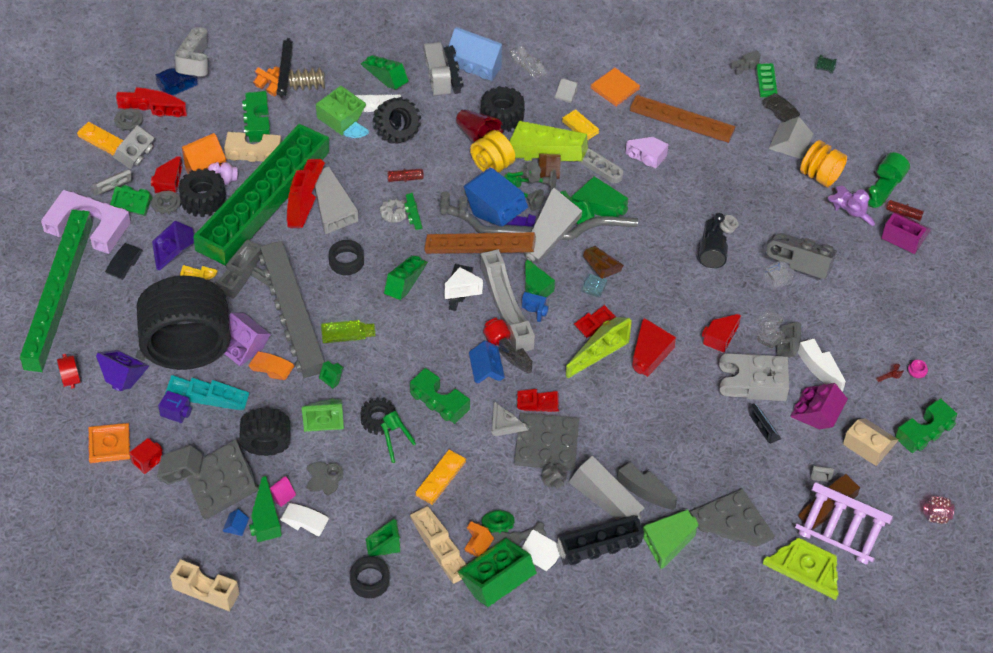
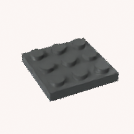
M520 412V421L527 425L528 431L518 432L514 465L544 468L552 463L553 465H562L567 471H575L579 418Z
M236 439L202 458L199 474L187 478L200 513L205 520L259 490L242 448Z

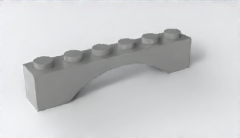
M499 249L481 253L480 268L500 317L509 328V339L515 354L533 350L535 335L529 321L524 317L515 300L505 263Z

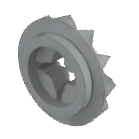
M389 198L388 202H383L380 207L382 218L394 223L405 220L409 213H406L404 200L399 201L397 198L391 200ZM396 206L397 209H396V211L393 213L392 209Z

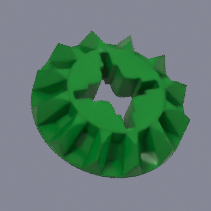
M492 511L482 518V526L486 527L491 533L498 532L500 534L503 531L508 532L509 529L514 528L515 518L506 511Z

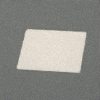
M535 530L531 531L522 549L531 554L533 563L546 571L560 556L557 543Z

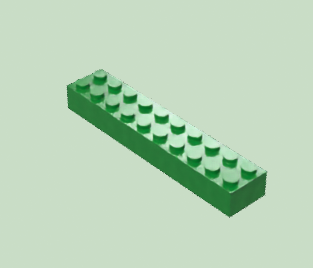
M298 124L193 236L195 251L226 266L246 240H250L289 197L296 170H303L308 159L323 160L329 153V137Z

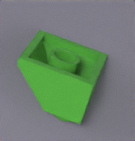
M342 399L322 400L302 406L304 432L344 429Z

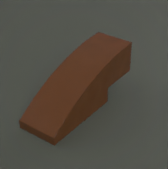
M847 474L828 487L852 499L858 496L860 487ZM816 498L798 515L804 524ZM827 498V501L823 502L811 530H814L831 517L835 508L834 500Z

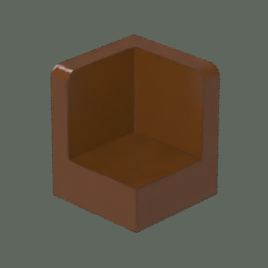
M539 154L540 178L550 177L552 170H556L557 179L560 178V154Z

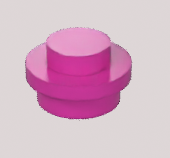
M914 360L909 364L908 372L915 378H923L927 375L928 368L924 361Z

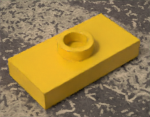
M576 109L562 117V122L571 130L586 133L587 141L599 134V128Z

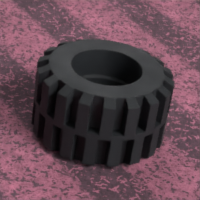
M497 86V88L493 87L490 91L487 90L485 95H482L481 113L498 118L502 122L501 129L503 133L504 130L511 132L512 128L515 130L519 121H524L525 101L519 91H515L514 88L510 89L508 86Z
M394 97L382 102L377 107L378 110L374 112L376 116L373 118V122L376 125L373 127L378 130L376 134L378 136L381 135L382 140H388V143L395 144L412 139L414 134H417L419 131L417 128L421 126L419 122L421 115L418 116L417 114L419 109H415V104L413 102L409 103V99H403V97ZM393 110L400 112L404 117L405 124L401 131L394 129L390 124L389 116Z
M206 168L204 170H192L179 181L178 189L182 208L188 214L193 213L195 217L198 214L201 217H205L206 214L212 216V213L216 212L226 202L224 180L214 170L208 171Z
M257 408L256 410L252 409L246 412L240 419L239 442L242 449L258 456L277 455V453L287 450L290 445L291 425L288 415H285L284 412H279L277 409Z

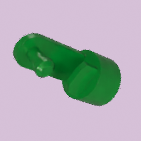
M891 152L881 162L877 171L880 179L875 185L869 187L868 195L870 199L868 206L872 208L882 206L896 185L906 176L910 170V163L903 155Z

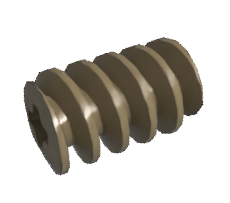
M318 67L316 73L313 68L310 69V73H308L306 68H304L303 73L297 69L296 74L290 69V91L292 86L297 91L299 86L302 90H305L307 85L308 89L311 90L313 85L318 89L320 84L325 89L324 72H322L320 67Z

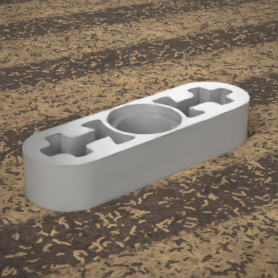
M587 149L586 158H583V161H579L581 164L611 183L622 181L623 170L593 150ZM603 164L605 168H598L596 165Z

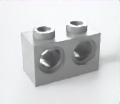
M137 125L118 146L113 157L127 168L132 169L134 165L138 166L142 162L144 153L149 154L153 149L154 137Z

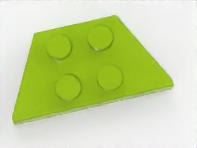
M797 538L789 546L779 549L778 553L773 556L765 557L763 565L834 600L837 599L839 593L837 590L838 572L836 571V555L801 538Z

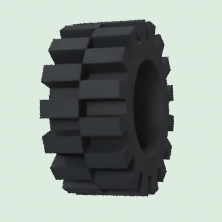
M376 397V401L373 398L369 399L370 403L366 401L364 406H362L360 411L361 424L365 430L368 429L369 433L374 431V435H378V432H381V435H383L384 430L381 426L384 423L383 419L374 420L371 418L372 414L382 412L388 415L396 410L390 400L386 403V398L380 401V398Z

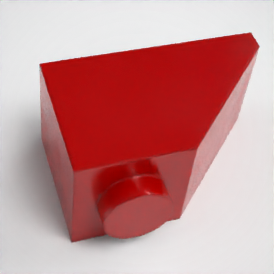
M177 156L156 168L155 175L151 177V186L154 187L155 193L162 191L177 193L183 168L181 156Z
M735 314L712 320L710 326H706L702 333V337H704L703 345L725 353L739 327L741 315Z

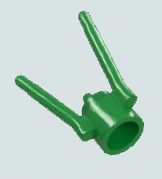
M397 411L383 417L384 423L381 424L392 463H395V458L388 431L389 428L391 431L401 428L412 445H416L415 439L403 424Z

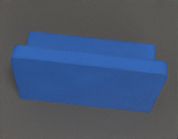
M483 341L469 352L475 383H480L487 377L497 381L505 378L498 346Z

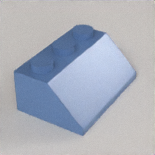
M455 27L449 46L453 45L455 48L456 56L454 60L458 61L459 69L492 81L502 68V44Z

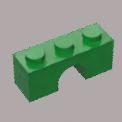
M266 91L245 93L246 100H242L243 111H247V113H243L244 124L247 123L248 125L244 126L246 136H249V143L261 142L263 134L270 135L269 117H259L269 115Z
M424 368L410 381L412 397L423 401L430 410L440 413L445 421H451L455 424L470 410V398L457 389H454L447 395L438 394L440 377Z
M940 398L926 408L923 419L929 425L919 424L912 418L898 428L896 438L899 439L898 441L909 452L922 451L929 441H936L942 435V432L945 430L950 431L956 425L957 413Z

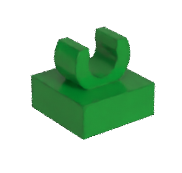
M327 361L322 365L319 379L334 389L339 384L342 375L341 370L344 367L339 363L333 365Z

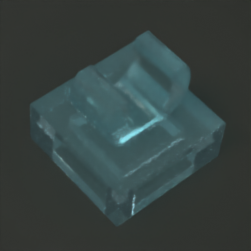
M589 274L583 286V292L601 297L607 285V279Z

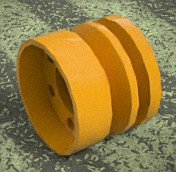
M818 140L806 153L800 171L810 178L816 177L818 183L829 188L844 170L847 155L837 149L832 150L830 145H825V142Z

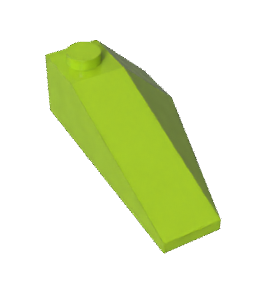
M616 317L604 322L566 365V377H572L628 344L632 320L630 318Z

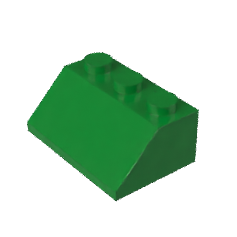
M507 538L457 571L475 599L486 607L496 603L499 599L537 574L531 554Z

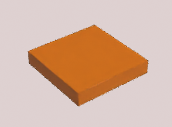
M613 68L592 83L591 89L614 106H618L640 89V85L617 68Z
M129 423L88 427L90 463L130 459Z

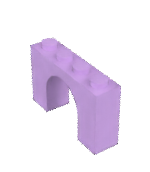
M66 190L61 192L41 220L44 232L61 237L72 209L90 211L91 216L101 220L90 237L92 247L108 254L131 223L129 212L125 209L117 208Z

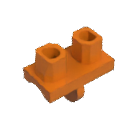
M279 67L269 68L267 72L257 68L255 70L257 77L253 82L254 85L263 89L267 83L270 84L266 91L275 97L277 95Z

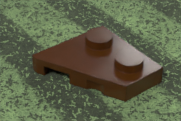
M593 246L584 251L583 257L600 278L603 279L622 271L624 265L598 247Z

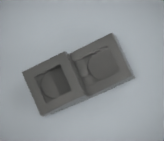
M794 322L781 326V340L777 341V356L788 358L796 356L801 339V323Z

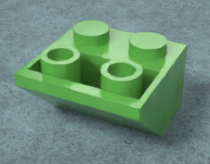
M339 86L316 104L317 118L340 135H343L348 127L358 121L366 103L344 87Z

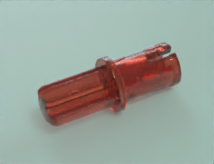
M404 168V170L388 171V183L405 181L406 183L408 180L424 178L423 169L406 170Z
M889 200L886 208L888 211L899 213L919 222L924 213V210H919L908 206L909 204L905 205L893 200Z

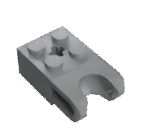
M724 354L720 357V369L735 376L726 377L721 381L720 392L722 395L747 397V399L787 400L789 391L788 357Z

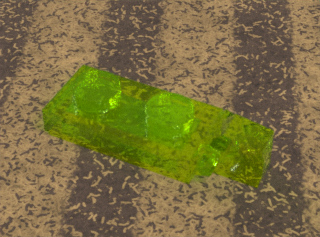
M355 320L321 324L323 343L356 341L366 339V337H375L374 323L365 324Z

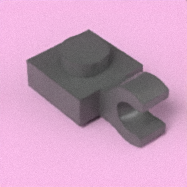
M758 50L742 56L741 60L733 61L731 68H736L737 75L743 73V70L754 69L760 62L761 54Z

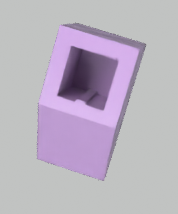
M655 137L628 140L626 145V154L629 157L636 158L644 162L645 165L654 168L660 165L668 152V144Z

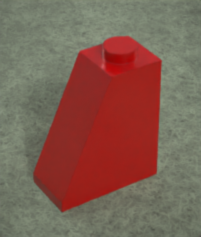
M644 318L633 356L632 368L638 374H644L648 377L675 348L676 337Z

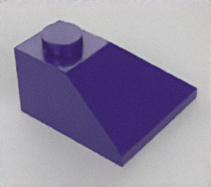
M174 221L152 241L156 270L164 268L193 245V228Z
M119 350L97 352L96 355L105 382L112 385V388L117 391L131 389L149 368V365Z

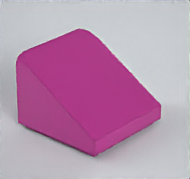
M286 476L270 488L272 499L281 507L296 496Z

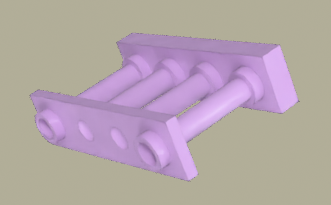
M815 482L812 491L816 493V500L804 527L796 524L795 528L799 530L798 534L808 539L814 536L857 556V561L866 565L869 561L874 563L875 559L869 556L881 527H884L885 524L890 525L893 516ZM829 498L835 501V508L823 535L811 529L823 502ZM849 507L854 509L853 513L855 515L841 544L830 538L843 509ZM868 515L874 518L872 521L874 524L862 552L850 548V545L862 518Z

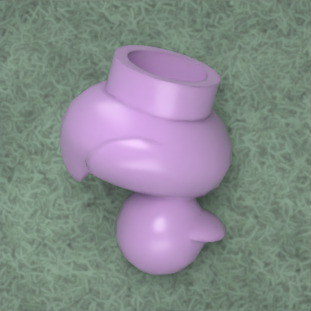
M218 162L209 165L208 171L214 170L215 173H219L225 185L231 181H237V167H232L227 162L222 163L221 166H219Z

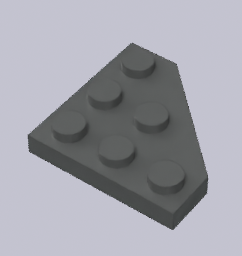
M743 489L690 511L691 516H695L697 519L698 529L702 532H710L730 540L742 541L754 547L767 543L775 537Z

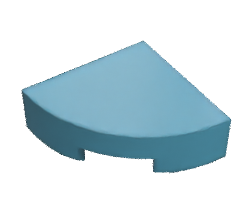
M354 122L344 131V135L351 138H360L369 134V130L357 122Z

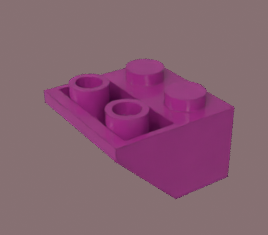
M893 213L885 224L882 239L915 254L930 233L931 228L899 213Z
M836 383L807 387L802 391V395L794 406L790 417L819 430L833 428L848 398Z

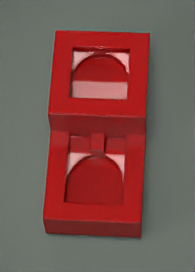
M604 305L592 315L587 313L574 323V326L588 338L593 336L604 322L616 318V316Z
M537 389L518 391L517 407L523 411L559 412L558 391L538 393Z

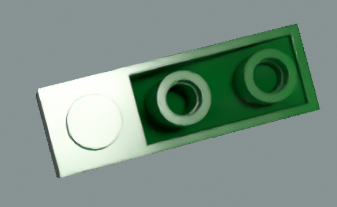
M371 55L360 63L388 88L396 90L409 82L404 66L400 62Z
M411 255L388 273L384 294L398 300L403 299L409 293L428 262L422 260L419 256Z

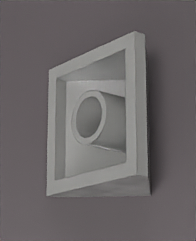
M800 117L779 124L769 149L803 159L813 133Z

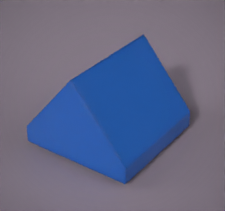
M239 509L229 513L223 532L243 536L249 517Z

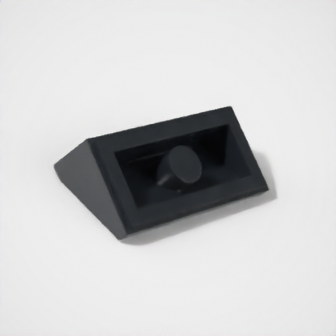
M753 403L749 416L767 442L771 444L781 440L782 438L764 412Z

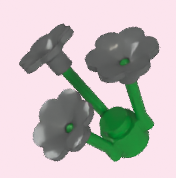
M536 161L527 162L526 169L521 172H508L504 176L517 188L521 186L522 182H543V184L550 185L551 191L553 188L556 189V170L551 171L550 177L540 178L541 169ZM536 190L533 194L524 193V196L530 201L532 211L538 210L545 200L544 190Z

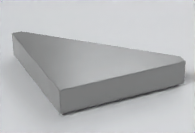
M497 402L494 403L493 436L528 431L525 423H522L513 414L498 405Z

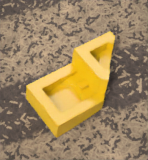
M183 265L179 276H196L210 280L217 275L218 270L202 266L201 270Z

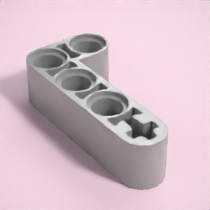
M193 28L176 51V72L194 76H205L208 74V56L202 54L207 47V30L205 28Z
M441 42L423 44L433 96L451 94L449 66H446Z

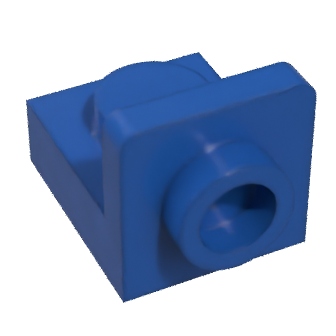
M524 292L522 308L529 312H537V322H541L542 317L547 316L549 306L546 305V297Z

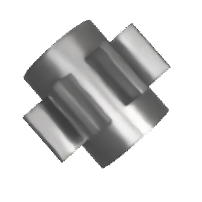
M550 463L544 467L542 480L547 487L555 486L558 489L565 484L564 481L566 480L567 473L562 465Z

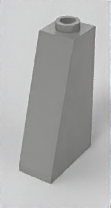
M329 167L323 168L314 190L323 231L325 234L358 222V210Z
M555 188L552 189L532 230L536 235L534 252H524L525 257L532 263L536 262L539 264L582 217V210Z
M593 456L578 468L568 482L617 521L636 515L639 520L642 518L640 513L644 510V507Z

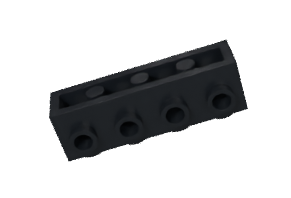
M636 515L561 536L558 539L557 549L563 565H576L581 560L588 558L594 560L602 554H615L627 547L629 549L636 548L642 543L644 531Z

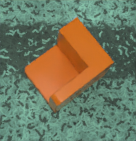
M471 521L467 529L472 538L464 550L471 555L479 557L486 552L494 537L486 527Z

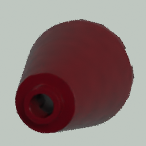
M466 109L461 110L457 114V125L472 143L483 138L484 135L493 130L503 134L501 129L502 122L496 117Z

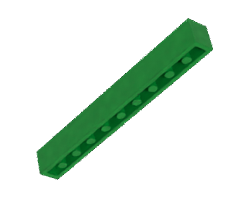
M71 210L20 354L23 370L43 372L93 226L90 211Z

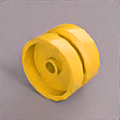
M490 131L470 146L472 159L483 172L491 167L500 173L515 162V152L511 143L499 131Z

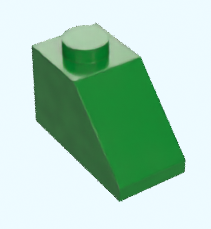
M530 260L525 261V292L548 297L555 290V280Z

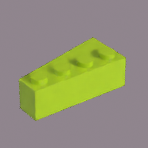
M519 121L509 141L515 152V160L516 158H524V161H532V158H539V154H560L561 161H583L588 149L586 133Z

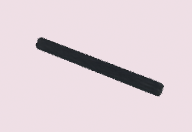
M290 38L283 40L276 91L280 98L287 95L293 41H290Z

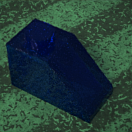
M169 68L155 74L159 89L173 96L198 85L197 76L178 73L175 68Z

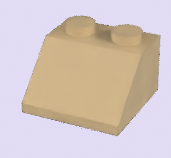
M864 418L858 419L846 432L843 445L877 466L899 439Z

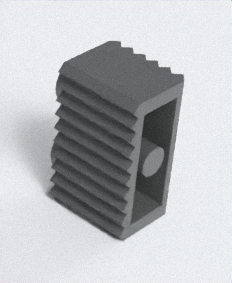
M188 445L182 449L164 454V456L162 455L157 478L170 485L199 474L201 457H203L202 453Z

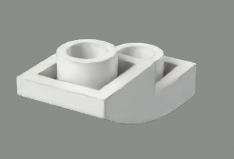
M289 503L280 520L297 530L303 527L319 537L329 518L310 508Z

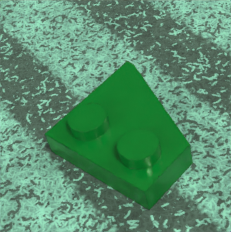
M413 193L406 194L407 202L404 205L406 213H410L407 214L410 225L414 224L415 230L423 229Z

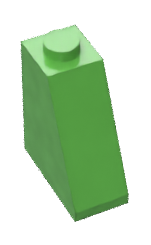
M689 510L643 527V539L660 569L664 568L696 536L698 522L695 516H691Z

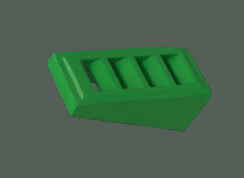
M757 64L755 74L760 98L777 97L774 64Z

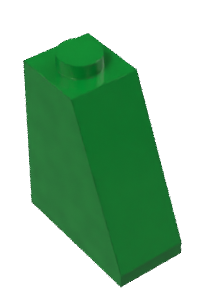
M595 176L571 196V198L577 201L588 200L594 215L619 217L620 215H625L628 211V198Z

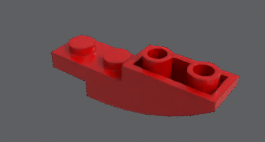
M135 88V93L117 92L116 94L118 108L151 110L152 115L187 117L186 103L165 92L147 88Z
M308 159L303 170H296L288 197V228H303L306 223L308 214L316 199L312 191L325 164L322 159Z

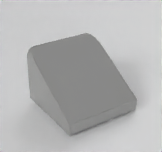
M561 79L555 98L571 103L577 93L578 84L567 79Z
M813 466L811 468V479L830 482L834 469Z

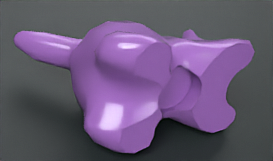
M837 186V193L828 197V200L833 202L835 211L842 208L852 216L861 217L871 226L875 225L873 219L866 213L870 197L865 190L859 189L852 194L844 186Z

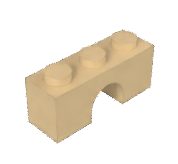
M228 132L224 147L226 159L233 161L248 160L250 162L264 161L282 142L281 135L263 134L261 142L249 144L246 141V133Z
M181 559L170 576L174 590L227 611L231 610L239 596L237 581L219 574L215 580L209 579L200 572L198 566Z

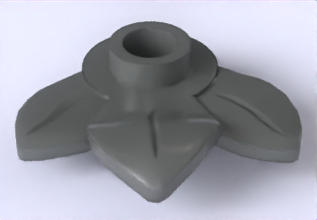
M317 462L307 466V471L313 477L309 480L306 488L313 492L323 490L325 495L334 493L338 488V482L343 478V469L335 463L327 465L323 462Z

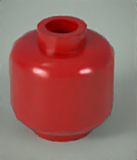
M493 318L485 323L483 334L489 343L499 347L509 343L510 331L504 320Z

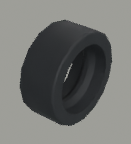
M338 241L329 249V265L337 274H355L364 265V250L355 241ZM343 252H351L357 255V259L349 263L339 262L335 257Z
M365 557L354 563L350 570V585L353 592L366 599H373L384 594L390 585L389 569L386 563L375 557ZM375 569L381 572L382 581L374 586H364L358 582L357 577L363 570Z

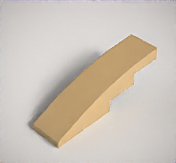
M428 506L411 514L410 518L451 582L455 584L462 580L457 571L467 564L460 557V552L449 538L445 527Z

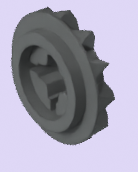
M131 108L119 111L114 117L117 129L121 128L122 131L126 129L131 131L137 125L141 126L143 120L142 114L138 110Z
M173 191L159 192L151 201L155 213L159 212L161 215L164 213L170 215L171 212H176L177 208H180L181 203L179 195Z

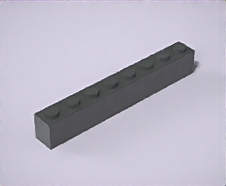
M282 241L260 246L261 254L258 255L261 266L265 265L266 269L263 270L266 281L270 280L271 284L268 286L271 296L275 295L276 297L274 305L276 310L281 312V315H279L281 325L286 326L287 330H284L287 342L291 341L292 344L289 346L291 355L297 358L295 362L297 372H301L303 378L318 375L325 362Z

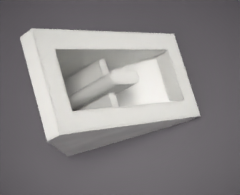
M459 268L445 283L444 297L445 299L480 295L482 294L483 280Z

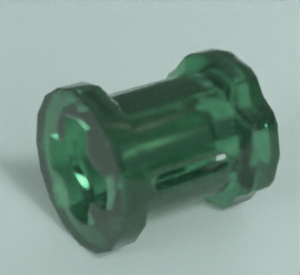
M820 55L816 69H824L833 74L837 59L832 60Z

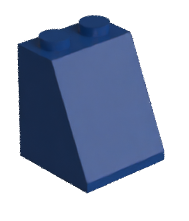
M491 167L464 185L473 215L503 227L528 208L524 193Z

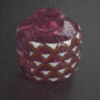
M932 496L928 502H924L923 514H927L929 522L946 524L949 520L953 519L954 504L951 503L949 498Z

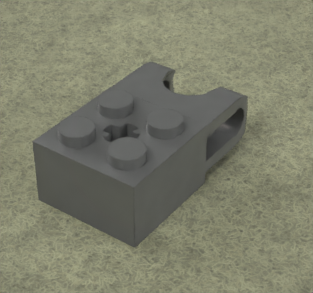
M783 233L777 234L767 245L766 249L769 257L790 264L789 268L822 279H826L829 275L837 250H834L831 245H819L812 239L805 238L803 240Z

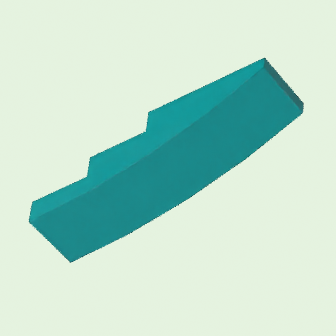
M171 375L166 392L170 391L188 397L189 402L234 410H244L249 396V392L214 380L210 384L195 378H191V381L173 375Z

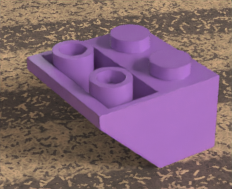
M230 313L231 342L224 354L237 365L242 366L258 351L263 349L271 334L245 313Z

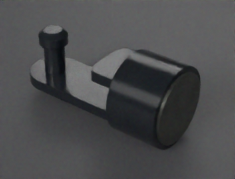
M716 213L715 219L707 221L704 239L700 243L699 261L708 268H720L727 261V237L723 235V230L720 228L721 222L725 220V216L722 213Z

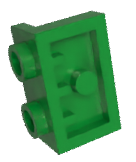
M122 185V187L115 186L110 205L125 209L129 213L146 216L153 196L144 189L135 191L132 187Z

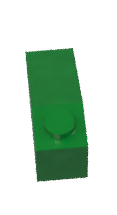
M266 476L261 478L251 514L252 524H249L251 536H256L257 543L282 536Z

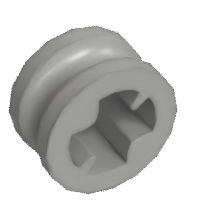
M726 215L725 220L720 224V228L728 234L734 232L738 227L737 219L731 215Z

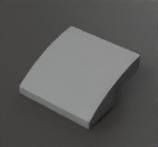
M127 169L94 183L91 186V192L96 196L115 188V186L131 181V171Z

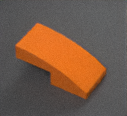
M259 351L248 365L253 371L267 373L270 378L286 380L294 368L293 363L281 357Z

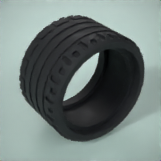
M173 276L155 282L140 294L136 305L139 348L146 359L152 363L175 370L195 369L214 362L229 348L231 335L227 298L224 291L215 283L196 276ZM179 322H193L188 324H173Z

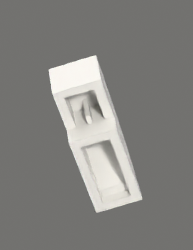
M815 339L800 342L798 354L809 370L825 384L836 383L843 392L846 381L831 353H822Z

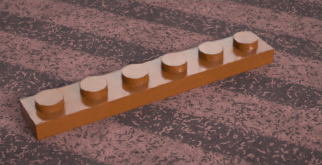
M636 95L630 106L631 112L727 143L730 142L735 132L736 126Z
M535 232L427 234L424 250L426 254L485 253L498 249L500 253L534 252L536 235Z

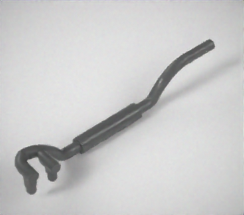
M444 191L441 193V214L445 215L447 213L465 220L478 233L532 232L534 228L532 226L504 225L503 227L485 226L469 213L468 198L466 196L459 197V208L450 205L449 192ZM595 217L582 222L573 230L568 231L561 240H573L586 230L597 226L638 227V218Z

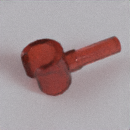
M895 364L891 372L876 378V380L881 382L888 378L898 379L902 376L904 370L897 371L900 364Z

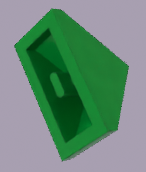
M393 519L365 539L369 557L400 553L397 520Z

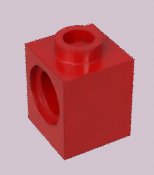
M147 438L129 452L131 462L141 472L146 474L160 463L163 449L157 442L153 443Z

